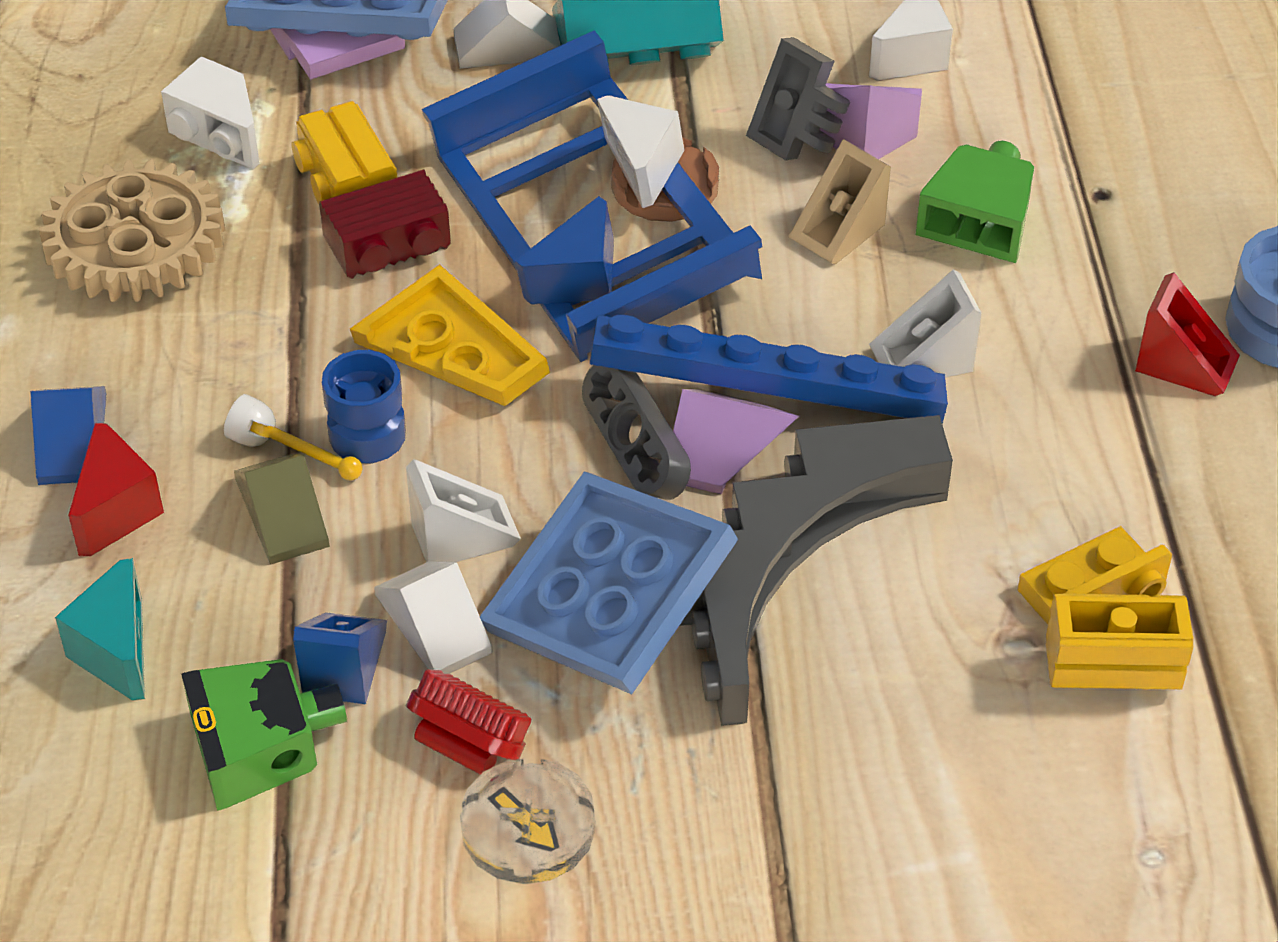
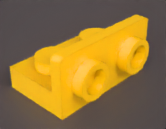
M1119 526L1020 574L1017 590L1048 624L1049 618H1051L1050 611L1054 594L1148 595L1149 597L1161 595L1167 584L1166 579L1172 553L1163 544L1145 552L1122 526Z

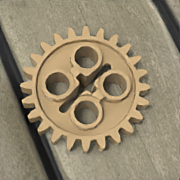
M131 159L126 160L121 171H115L107 163L103 165L104 175L99 177L85 171L82 173L83 185L79 186L66 182L64 184L66 197L51 196L52 210L42 211L41 214L44 226L39 227L41 244L47 266L52 265L55 278H67L69 289L72 291L86 285L89 298H94L103 289L108 290L111 302H116L123 291H130L135 302L140 301L143 290L151 289L155 295L162 297L164 293L163 285L169 282L180 289L184 288L183 275L187 273L192 276L201 277L203 275L201 262L214 263L216 261L214 248H220L224 245L222 232L225 231V224L218 194L211 193L207 180L196 182L193 170H188L178 176L176 163L172 162L161 171L156 170L154 159H149L142 169H135Z

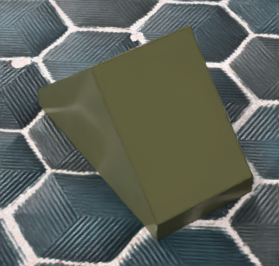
M289 454L234 470L235 480L270 565L330 547L304 455Z

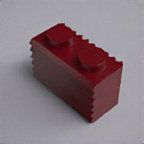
M425 169L319 202L323 236L346 276L351 279L357 273L364 275L366 272H376L385 269L388 264L395 266L399 260L406 262L409 257L416 259L418 255L426 256L437 252L440 247L447 249L451 244L447 205L443 202L442 196H439L438 190H435L434 184L431 183L429 176L426 175Z

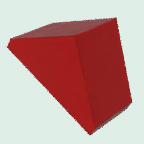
M1175 272L1165 275L1147 313L1135 372L1208 395H1221L1227 388L1240 354Z
M95 423L68 514L79 556H92L164 513L156 472L107 423Z

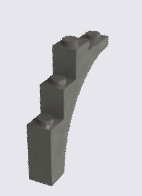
M940 415L797 429L795 432L794 455H787L784 459L785 477L733 482L732 508L722 509V522L731 526L738 541L679 625H692L695 648H706L709 661L701 662L703 692L706 701H717L721 726L747 723L749 701L748 654L750 642L766 605L794 569L822 545L861 523L900 509L947 501L953 459Z

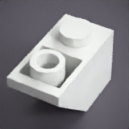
M201 56L161 91L168 133L175 135L181 140L189 141L210 150L222 158L230 159L254 169L260 162L244 74Z

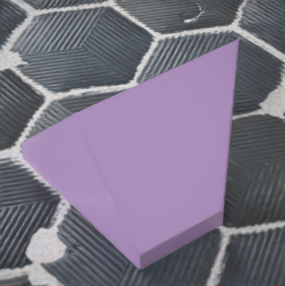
M826 83L828 88L850 101L845 114L827 109L828 112L843 121L839 133H830L820 128V131L835 140L833 147L836 150L844 139L875 158L880 159L917 137L922 89Z
M682 389L673 432L690 459L691 472L687 486L722 494L726 483L799 416L749 400L700 389Z

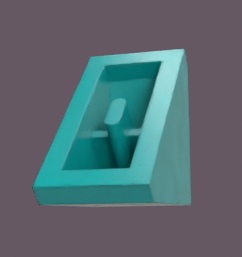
M133 558L123 559L114 564L62 610L55 619L65 656L127 698L139 700L145 699L142 596Z

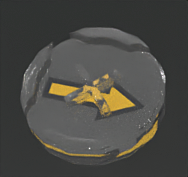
M523 758L506 760L484 771L467 789L462 802L463 809L460 815L463 846L474 863L497 879L519 884L551 881L574 869L590 850L596 830L592 793L579 775L554 761L541 759L540 765L535 763L524 764Z

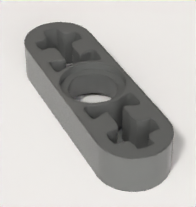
M593 365L588 370L583 381V402L633 487L639 492L664 500L678 497L686 488L690 478V459L637 372ZM613 397L614 399L620 400L621 402L613 401L610 399ZM640 415L642 420L641 431L636 441L631 444L629 439L630 427L633 420ZM649 457L661 459L660 463H658L656 459H652Z

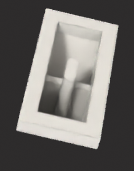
M483 0L453 28L460 69L522 63L561 46L555 18L529 0Z
M904 0L872 37L870 78L880 81L948 70L953 28L938 0Z
M608 95L598 98L604 136L641 207L645 208L653 205L684 152L678 111Z
M953 269L869 345L878 363L902 367L911 364L922 365L932 369L934 372L945 374V378L973 372L982 313L961 274Z
M415 459L406 466L411 523L426 563L429 561L459 562L511 548L521 540L501 494Z
M429 561L374 587L375 596L429 670H441L444 674H450L492 653V645L457 562Z

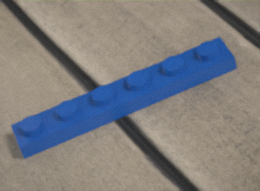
M597 315L590 365L903 418L940 415L943 424L948 405L945 374L934 372L932 369L922 365L911 364L902 367L878 363L864 355L854 354L843 357L820 353L805 345L784 347L761 343L747 335L726 337L702 333L688 325L667 327L643 323L638 318L629 315H615L612 317Z

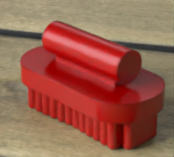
M425 670L418 688L411 691L406 703V707L411 712L423 718L414 734L416 741L483 777L491 773L497 762V756L510 760L520 759L526 745L523 739L532 721L526 713H521L519 709H514L513 706L500 702L499 699L486 695L485 692L479 691L478 688H473L472 685L466 684L465 681H460L459 678L453 677L452 674H444L441 670Z

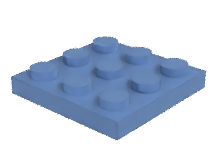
M584 471L482 612L480 619L489 633L632 695L734 547L738 538L729 524Z

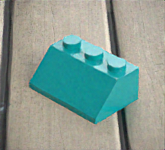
M557 0L552 8L560 45L595 30L604 41L607 60L628 57L629 65L659 62V53L674 51L680 52V59L711 56L710 48L716 47L724 41L719 0Z

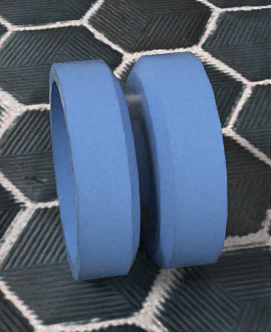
M1278 226L1258 232L1244 245L1225 320L1229 336L1244 353L1262 364L1278 368Z

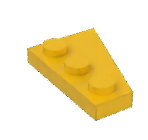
M440 264L350 328L354 343L370 350L384 353L391 359L503 406L508 405L550 373L545 356Z

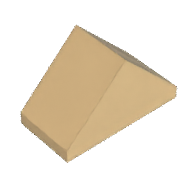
M843 139L788 237L828 262L837 264L885 226L891 166Z

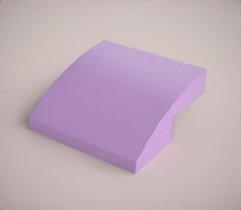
M270 29L288 59L297 58L310 80L405 48V39H401L397 35L371 34L365 37H354L346 32L321 31L315 34H303L296 29Z

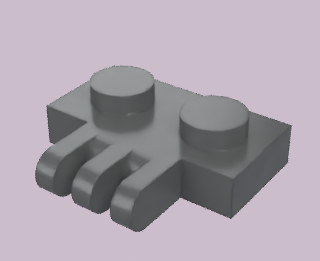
M794 37L781 38L746 136L784 160L797 159L804 142L821 152L830 153L835 140L820 131V128L830 133H839L843 121L828 112L827 109L845 114L850 105V101L826 86L835 61Z

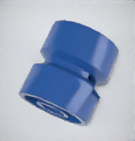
M353 350L343 353L330 361L322 374L324 405L328 412L327 428L329 442L334 452L343 459L349 456L356 457L361 463H376L388 459L400 450L406 436L405 415L402 408L401 375L396 362L386 354L373 350Z

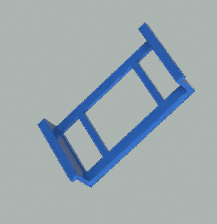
M595 30L422 109L423 116L429 124L438 159L515 269V260L527 252L530 247L495 197L607 145L603 126L484 181L465 155L588 98H591L598 108L597 99L607 95L628 100L610 76L604 41ZM679 163L676 164L662 191L690 227L614 263L612 287L702 243L706 247L576 309H573L572 306L580 302L540 304L580 362L587 360V353L592 350L597 315L608 317L629 315L638 318L643 323H651L743 277L762 279L758 249L762 248V239L751 225L733 233Z

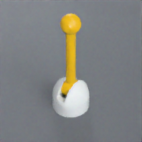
M247 394L241 395L234 402L226 417L224 436L241 445L249 447L260 446L271 438L338 469L341 477L346 480H355L362 473V463L356 457L349 456L343 459L276 428V419L273 411L262 401Z

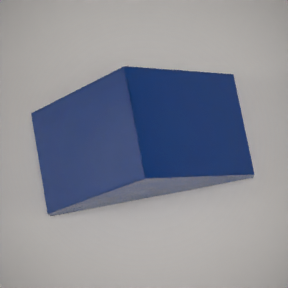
M598 196L515 260L523 297L530 304L593 301L612 291L614 237L607 201Z
M105 386L30 391L38 485L78 483L95 423H104L107 395Z
M325 612L295 626L293 642L302 693L338 684L343 702L366 704L386 634L387 620Z

